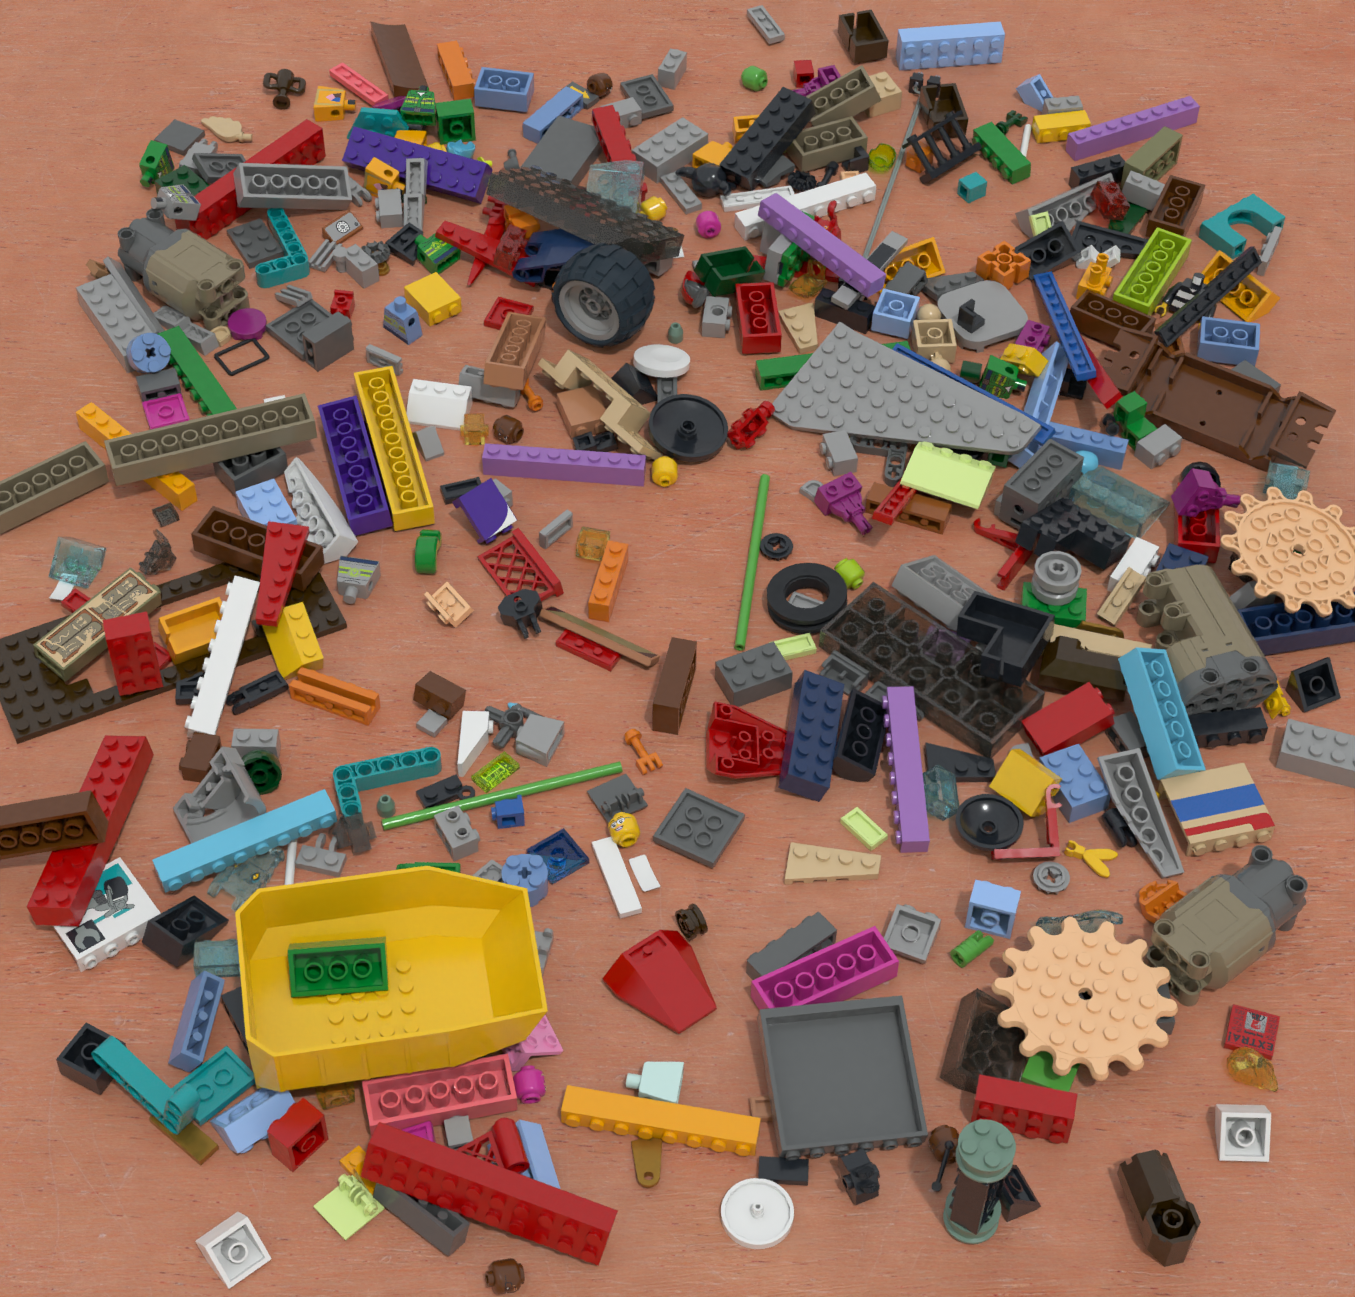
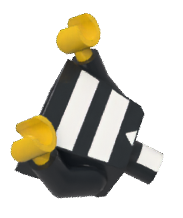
M1194 273L1192 279L1186 278L1183 282L1176 283L1167 291L1162 300V305H1158L1155 308V313H1157L1159 308H1164V313L1161 317L1165 316L1167 306H1169V310L1177 312L1207 285L1203 283L1205 275ZM1215 304L1203 316L1213 318L1217 305Z

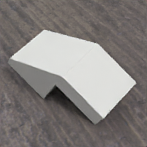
M1092 245L1081 251L1082 258L1076 261V267L1087 269L1090 262L1096 263V257L1099 252ZM1116 245L1103 252L1109 256L1107 267L1111 268L1120 263V249Z

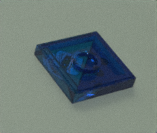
M564 828L526 849V854L539 855L543 858L548 870V881L551 885L590 863L589 857Z

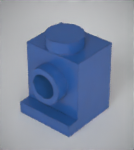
M517 795V799L495 801V807H491L492 821L497 820L498 829L525 826L521 795Z

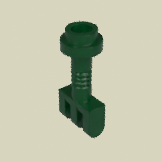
M1012 110L1007 113L1006 122L1000 121L995 126L1006 135L1009 128L1014 124L1019 127L1026 124L1028 117H1022V114H1016V111Z

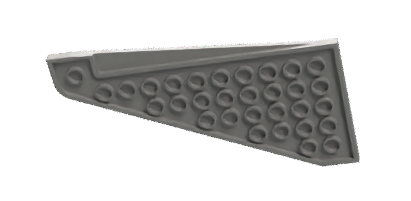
M841 322L836 325L772 403L775 407L772 417L792 430L825 434L846 430L848 436L911 444H918L919 441L930 442L936 447L1015 455L1025 450L1042 429L1040 424L1024 414L852 330Z

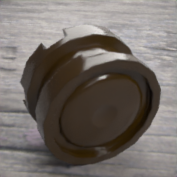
M692 903L687 909H680L675 912L678 927L687 940L691 941L699 933L705 934L708 932L706 920L696 904Z

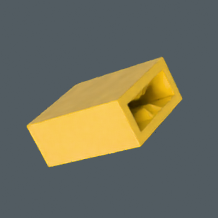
M437 272L404 286L406 302L416 309L418 315L429 327L462 312L461 297Z
M1011 749L989 787L1011 801L1030 817L1045 813L1046 787L1051 784H1060L1062 778L1023 750ZM1052 789L1051 796H1055L1059 789Z

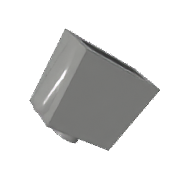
M530 714L525 724L520 726L517 731L516 753L547 767L565 735L564 721Z

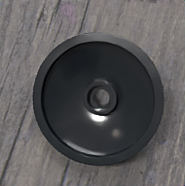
M980 794L968 798L959 806L955 825L958 834L966 843L980 850L994 851V849H1006L1014 845L1021 837L1024 821L1020 810L1008 799L994 794Z

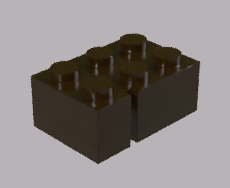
M872 9L857 12L855 29L854 13L839 15L838 34L854 63L887 58L889 40Z
M956 83L940 84L937 101H935L937 85L921 86L919 105L926 125H928L927 128L930 129L945 119L944 115L951 111L956 113L962 110L963 113L957 116L956 120L966 135L968 116ZM950 122L943 125L949 137L957 136ZM937 130L930 133L933 138H941Z

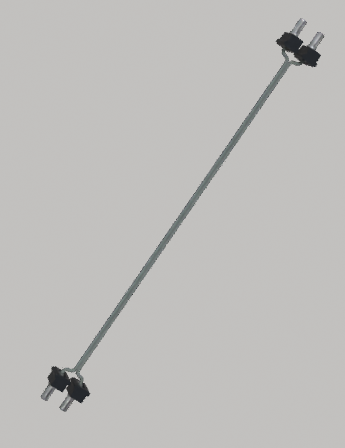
M913 72L909 80L908 92L919 94V97L924 80L922 72L921 74L920 72ZM937 75L930 76L926 85H937L936 98H938L941 77L939 75L938 77ZM919 98L902 145L907 143L906 139L911 136L920 111ZM902 146L863 254L865 259L869 256L906 150ZM840 277L838 279V289L846 282ZM861 294L857 300L863 301L868 298Z

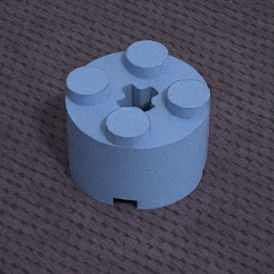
M145 333L134 337L126 349L129 365L140 373L160 371L167 365L170 359V346L162 336L155 333ZM145 350H150V357H146L147 352Z
M519 854L511 855L506 859L501 873L502 883L527 888L530 907L537 905L538 901L543 897L545 898L548 894V870L543 858L539 855Z

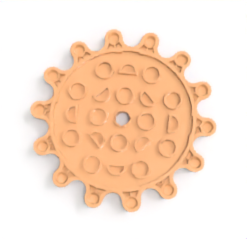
M1269 487L1266 491V501H1259L1250 494H1243L1241 496L1240 505L1245 510L1244 514H1238L1233 511L1225 512L1224 523L1234 529L1236 533L1233 535H1223L1220 539V545L1223 549L1233 551L1239 556L1240 559L1231 564V571L1236 576H1251L1257 582L1254 587V594L1257 598L1263 599L1270 594H1275L1282 598L1285 610L1288 613H1295L1300 609L1301 604H1308L1315 609L1320 617H1327L1332 613L1331 602H1338L1347 609L1355 608V595L1352 590L1355 588V527H1345L1341 524L1339 518L1342 515V510L1339 506L1330 505L1325 509H1320L1313 504V497L1307 491H1300L1296 499L1290 500L1285 498L1278 488ZM1293 550L1299 551L1302 554H1298L1296 552L1293 553Z
M1067 917L1061 923L1062 931L1059 935H1049L1041 927L1034 926L1027 932V938L1032 945L1030 950L1020 951L1015 948H1008L1003 952V961L1013 969L1014 973L1013 976L1008 978H997L991 986L995 994L1005 996L1011 1002V1007L998 1015V1024L1004 1028L1018 1027L1024 1031L1025 1039L1019 1045V1051L1022 1055L1032 1057L1040 1051L1049 1052L1053 1057L1052 1069L1055 1074L1065 1076L1069 1074L1073 1065L1082 1063L1089 1068L1090 1074L1095 1080L1103 1081L1109 1075L1108 1066L1111 1062L1121 1061L1129 1069L1138 1071L1144 1065V1060L1139 1052V1048L1143 1044H1151L1158 1048H1163L1168 1044L1169 1038L1167 1033L1159 1028L1156 1022L1160 1017H1173L1178 1012V1006L1174 1000L1162 997L1158 993V988L1168 983L1171 975L1166 967L1153 968L1144 964L1143 957L1148 952V945L1144 940L1137 939L1130 944H1121L1114 937L1116 930L1111 922H1103L1099 925L1096 932L1087 933L1080 929L1075 918ZM1088 991L1091 999L1083 1000L1079 997V994Z

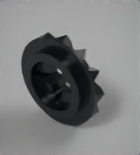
M796 170L788 176L789 185L797 190L808 191L816 187L817 181L815 176L810 173Z
M772 533L766 535L761 540L760 550H762L763 556H768L770 560L777 558L779 561L780 558L787 559L788 555L792 554L793 543L784 534ZM780 543V548H777V550H773V547H776Z

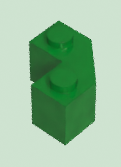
M1135 391L1117 401L1113 413L1116 422L1120 421L1122 426V438L1128 439V445L1134 451L1139 440L1157 430L1155 425L1144 417L1147 402Z

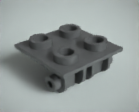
M623 774L587 791L607 823L619 812L632 814L648 806L643 799L645 795L643 789L635 787L627 774Z

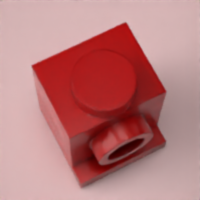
M335 289L330 307L331 314L333 315L339 311L351 320L355 308L354 291Z

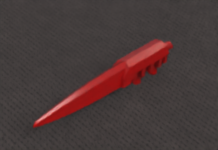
M510 187L507 191L500 189L498 196L489 194L487 201L494 203L492 209L483 207L482 214L489 216L484 235L498 240L501 239L506 223L504 206L517 202L514 188ZM476 257L467 285H471L486 265L485 262Z

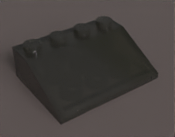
M978 988L962 997L939 1078L960 1090L974 1094L976 1093L979 1074L1020 1082L1026 1056L1020 1053L1019 1045L1025 1039V1033L1018 1027L1004 1028L997 1021L998 1015L1010 1007Z

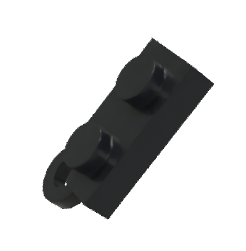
M455 774L417 790L416 797L422 807L426 809L447 804L456 799L463 800L475 797V790L471 786H462L460 779ZM464 792H470L469 796H463L462 794Z

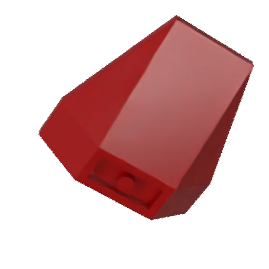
M715 701L706 732L707 770L715 775L734 779L780 775L787 731L735 705Z
M658 930L629 948L619 956L602 980L617 998L678 1034L717 1010L693 948L678 931Z

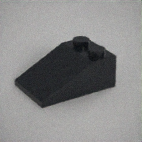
M1063 220L1015 247L1016 254L1021 252L1031 260L1029 270L1031 281L1034 280L1033 275L1057 271L1082 258L1081 251Z
M194 895L148 920L142 943L175 967H179L191 960L228 924L229 919Z

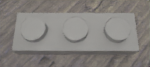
M763 5L747 9V16L769 44L785 40L784 32Z
M675 172L660 176V183L685 214L702 209L701 201Z
M1275 226L1273 232L1268 233L1265 242L1267 244H1263L1260 253L1262 256L1259 255L1262 263L1258 266L1257 275H1265L1279 243L1282 228Z

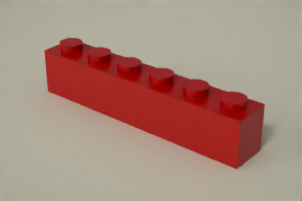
M613 105L592 109L591 121L623 205L645 201V194L648 193L647 185L642 181L641 169L637 168L636 156L631 153L629 139L626 140V132L624 126L620 124L619 112L615 111Z

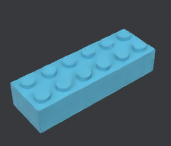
M1136 647L1118 658L1157 780L1205 771L1206 769L1166 650Z

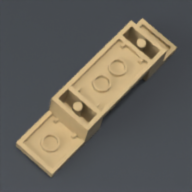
M569 349L557 365L544 358L539 361L538 365L543 369L542 373L551 379L553 377L556 380L554 383L563 390L564 388L570 391L587 387L594 382L593 386L601 392H606V397L612 401L600 418L606 424L604 427L613 434L617 433V439L626 445L629 444L631 446L630 450L633 453L646 455L647 460L651 458L656 460L663 456L662 453L638 433L651 412L593 362Z

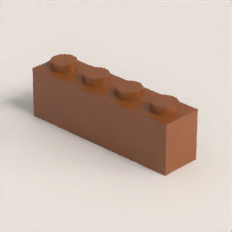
M874 482L866 498L865 513L873 515L874 511L894 487ZM916 494L895 521L943 535L950 519L952 504Z

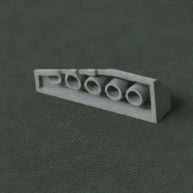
M1108 173L1019 211L1015 215L1021 230L1030 238L1033 237L1028 216L1047 211L1051 226L1063 220L1070 231L1077 221H1082L1088 213L1095 210V207L1117 191L1112 174Z
M1140 748L1098 757L1097 760L1112 801L1160 876L1167 878L1183 874V866Z

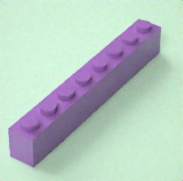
M1191 96L1078 130L1068 134L1065 151L1074 161L1153 137L1164 126L1176 130L1195 124L1200 106Z
M774 193L761 200L758 216L864 296L868 298L883 289L886 273L778 193Z
M485 443L482 456L483 475L643 487L645 482L646 455Z
M913 686L887 687L886 696H882V708L886 709L887 714H884V727L888 728L889 732L886 733V747H890V752H888L887 756L888 766H892V772L889 773L890 785H894V791L891 792L892 805H896V811H893V822L898 824V831H895V842L900 844V853L928 852L930 838Z

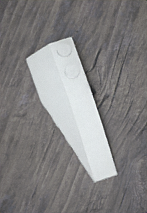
M296 457L284 471L288 490L293 495L291 502L293 508L297 511V524L309 526L310 533L307 540L323 546L324 564L338 560L340 556H347L358 543L355 535L324 487L305 464Z

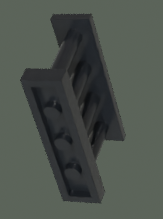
M962 110L956 113L954 111L944 115L945 119L918 136L916 134L906 139L907 143L902 145L903 149L912 145L925 169V175L919 178L922 184L933 180L982 149L979 142L973 145L971 142H968L958 124L956 117L963 113ZM948 122H950L963 146L961 147L963 150L961 152L956 150L943 127ZM935 130L938 131L950 153V159L948 160L943 157L930 134ZM922 138H925L937 160L938 166L936 168L931 166L918 143Z

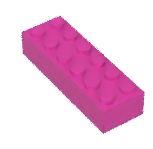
M873 926L752 980L750 996L759 1010L840 1002L897 977L899 960L876 926Z

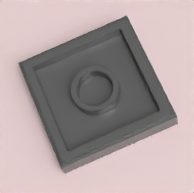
M174 119L154 141L167 144L169 150L185 156L194 143L199 142L205 136V131Z

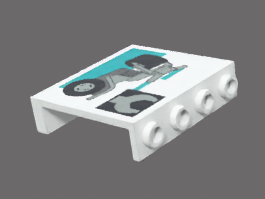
M119 857L106 864L79 927H53L76 959L80 972H83L86 969L95 967L100 961L115 956L127 946L136 944L143 938L148 920L161 913Z

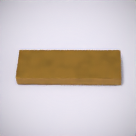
M153 1115L149 1117L150 1122L200 1166L219 1149L218 1144L192 1122L178 1135H175Z

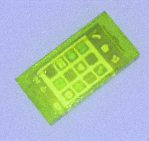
M504 751L473 774L471 778L477 786L485 793H488L520 769L517 761Z

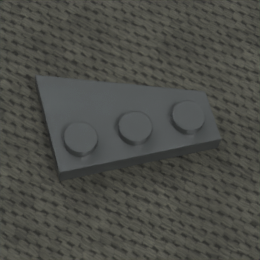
M974 272L927 278L928 282L922 288V291L938 302L941 295L984 281V279Z

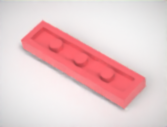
M343 62L329 70L332 78L371 106L389 99L387 93Z

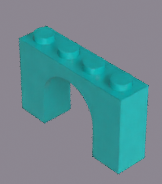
M1251 194L1236 204L1230 205L1222 212H1218L1210 219L1204 220L1200 225L1199 238L1216 251L1220 250L1232 259H1235L1244 252L1247 239L1230 227L1231 225L1247 224L1267 236L1269 232H1273L1275 226L1283 229L1285 216L1255 194Z

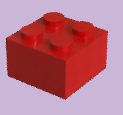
M304 1097L298 1103H293L288 1108L287 1113L280 1119L274 1120L267 1130L272 1155L292 1172L329 1140L324 1114Z

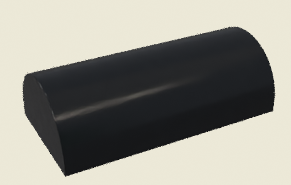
M854 688L848 696L833 758V770L844 779L864 782L876 775L886 731L884 727V714H887L886 709L882 708V702Z

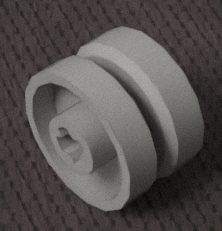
M1050 551L1042 554L1035 563L1031 583L1032 592L1035 597L1049 605L1070 603L1078 592L1082 572L1080 563L1070 554L1061 551Z

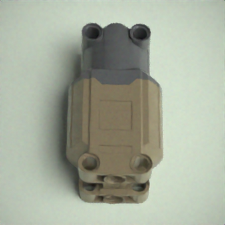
M149 209L146 212L147 218L134 219L129 227L121 228L118 231L120 244L118 257H120L124 264L125 271L130 279L135 282L143 277V282L148 292L186 317L195 321L203 320L206 330L211 331L218 326H227L228 319L232 313L240 309L250 308L248 292L245 288L238 285L245 279L243 261L233 258L188 229L173 231L165 225L164 214L161 209Z
M1255 846L1252 849L1247 865L1232 876L1225 874L1211 876L1167 909L1160 916L1159 920L1155 922L1151 934L1153 945L1148 949L1144 964L1153 968L1166 967L1171 975L1168 982L1169 992L1182 1005H1195L1203 988L1219 989L1224 987L1270 951L1275 944L1276 930H1291L1298 913L1306 905L1304 896L1308 887L1307 881L1302 876L1295 875L1290 865L1285 861L1272 859V851L1267 846Z

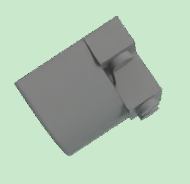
M222 746L210 761L212 769L193 793H184L173 807L191 844L266 813V806L244 767L245 764L236 748ZM205 808L213 809L215 811L214 813L203 817L205 813Z

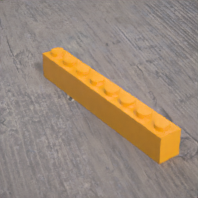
M92 402L76 412L79 429L105 450V440L131 434ZM179 471L143 480L181 511L198 501L195 484Z
M567 1085L561 1108V1123L571 1127L583 1126L595 1131H612L618 1135H635L642 1139L654 1137L670 1144L682 1143L693 1148L705 1147L717 1152H734L740 1156H755L761 1118L570 1085Z

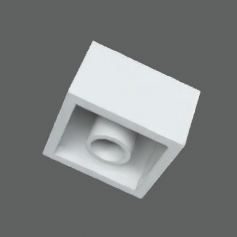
M1216 1104L1215 1135L1218 1159L1220 1161L1269 1162L1271 1112L1265 1105Z
M236 1212L195 1241L208 1264L228 1289L272 1259L249 1218L240 1212Z

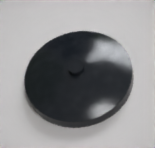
M677 394L664 398L654 406L649 417L648 432L654 445L667 456L680 461L698 462L709 459L720 452L727 439L728 423L722 411L709 400L696 395Z

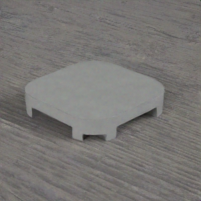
M980 281L947 292L938 299L937 307L941 312V319H952L954 334L958 339L957 345L961 349L964 347L976 349V353L984 352V346L1013 336L1017 340L1028 320L1025 310L1005 286L996 281ZM970 299L975 300L974 312L985 319V324L972 334L957 324L959 307Z

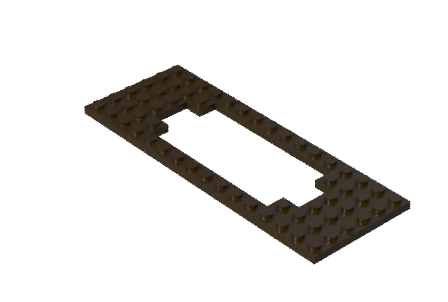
M224 562L156 585L161 591L162 602L157 608L226 585L228 582L233 583L234 576L260 582L261 575ZM319 571L304 591L291 587L285 607L303 602L316 639L347 628V623ZM70 615L0 638V704L17 744L176 688V682L185 678H191L199 672L205 674V671L202 670L205 658H210L211 653L160 670L163 687L120 696L117 686L93 693L87 678L66 685L63 679L35 656L33 644ZM256 620L251 621L257 637L243 641L236 667L272 655L263 627L256 624Z

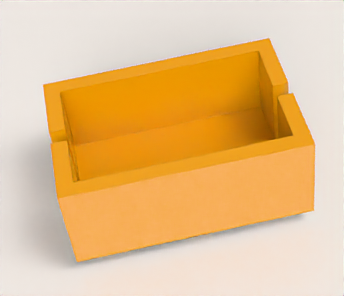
M220 597L159 618L158 630L165 645H167V650L174 665L210 653L208 648L211 638L216 639L217 635L214 632L217 619L221 620L223 616L220 613L222 605Z

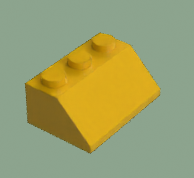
M303 602L284 607L278 627L262 625L277 669L285 680L296 677L301 667L315 671L323 669L324 657Z

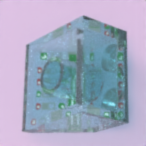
M58 537L49 577L88 588L102 568L107 548L73 537Z

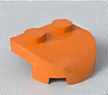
M1167 880V884H1157L1156 881L1150 882L1139 892L1141 913L1145 919L1155 924L1167 909L1185 897L1187 893L1179 890L1178 882L1173 880Z

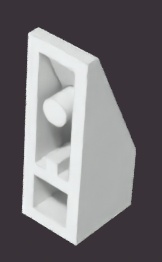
M463 711L458 754L459 777H464L488 744L489 734H493L494 721L490 720L488 711Z

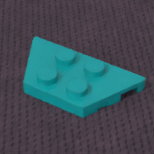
M362 107L351 129L348 131L347 139L350 138L353 126L395 137L398 130H408L409 126L402 120L398 110Z

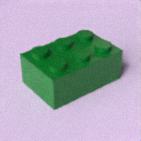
M1023 582L1020 605L1055 615L1054 624L1076 628L1082 621H1086V588H1078L1076 597L1070 603L1049 605L1035 597L1030 582Z

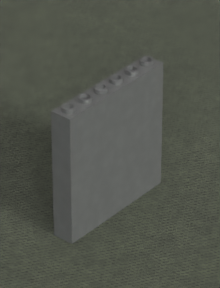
M902 995L759 1010L757 1022L779 1157H786V1160H796L804 1155L818 1158L824 1156L825 1153L835 1152V1155H844L860 1147L865 1152H870L874 1148L883 1147L884 1150H892L897 1148L898 1145L918 1147L925 1142L928 1132Z

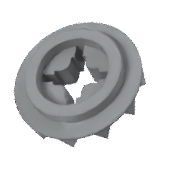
M1043 862L1035 868L1033 873L1034 884H1037L1039 890H1045L1047 894L1050 892L1058 894L1062 890L1065 891L1070 882L1068 870L1056 862ZM1048 873H1049V876H1051L1052 878H1055V882H1054V883L1051 882L1050 879L1047 880Z

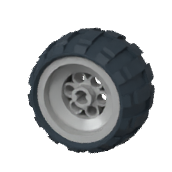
M599 243L575 253L562 266L553 286L552 302L555 306L557 317L571 334L582 342L591 344L594 347H612L630 339L645 325L653 309L655 301L653 291L655 286L648 269L633 253L615 244Z

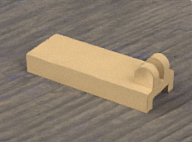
M1128 567L1097 615L1116 626L1143 587L1146 577Z

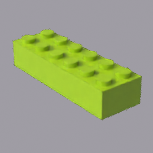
M1157 227L1113 295V300L1151 316L1188 258L1192 239Z

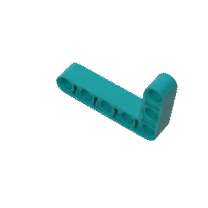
M269 208L267 211L269 228L275 240L282 248L284 257L260 263L255 267L257 285L261 288L274 287L305 278L310 274L308 255L282 208Z
M426 747L336 767L333 771V780L344 826L347 829L356 830L363 824L362 806L358 792L439 774L442 770L441 752L439 749Z
M109 1036L91 1053L98 1065L175 1135H178L196 1117L201 1097L194 1087L185 1083L178 1091L174 1092L115 1037Z

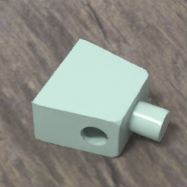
M645 1062L642 1075L628 1073L626 1088L638 1089V1097L678 1104L684 1075V1062Z

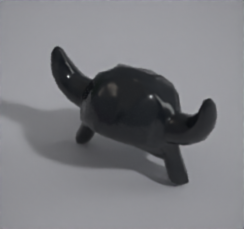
M706 163L698 168L681 167L675 172L677 176L691 179L693 189L703 197H713L720 192L723 193V196L727 197L731 194L732 190L737 188L735 183L727 182L726 173L719 165L714 163Z

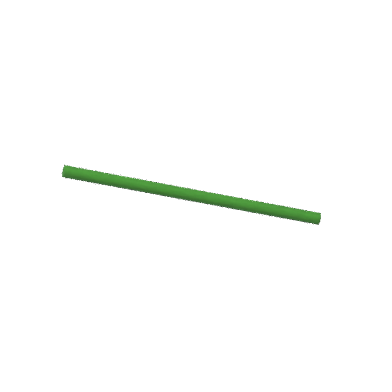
M767 474L760 476L734 646L738 651L745 649L770 483V476Z
M619 761L381 819L384 830L433 819L434 815L458 805L462 811L494 804L495 801L515 799L517 795L523 797L623 772L622 765Z

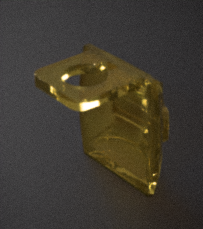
M810 258L808 260V274L806 273L793 281L789 289L801 298L814 297L828 282V280H825V266L818 260ZM813 265L819 266L821 270L817 276L813 270Z
M582 526L576 542V557L602 561L608 540L610 541V531Z
M353 1081L315 1086L317 1097L323 1110L355 1102Z

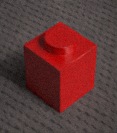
M811 60L794 61L793 77L796 88H803L804 83H809L814 78Z

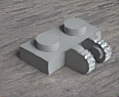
M323 833L319 834L315 847L302 845L295 862L296 868L340 878L347 860L346 854L336 852L340 838L337 836L332 838L329 850L323 849L326 842V834Z

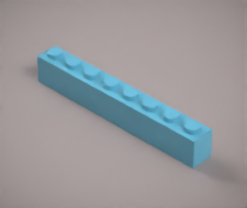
M323 789L157 857L152 861L165 893L175 891L185 884L200 881L209 874L222 872L226 867L236 863H243L255 855L265 854L272 848L287 845L296 838L306 837L313 831L321 828H328L337 822L336 811L326 790Z

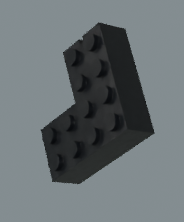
M1061 498L1024 520L1015 543L1032 551L1038 533H1040L1041 535L1034 551L1035 555L1040 557L1042 554L1050 551L1065 553L1071 550L1105 570L1123 558L1131 536L1126 534L1124 530L1108 524L1105 519L1091 514L1089 510L1075 505L1072 500Z
M974 591L958 615L957 636L987 645L981 655L980 675L996 680L1003 678V682L1021 687L1053 636L1055 615Z

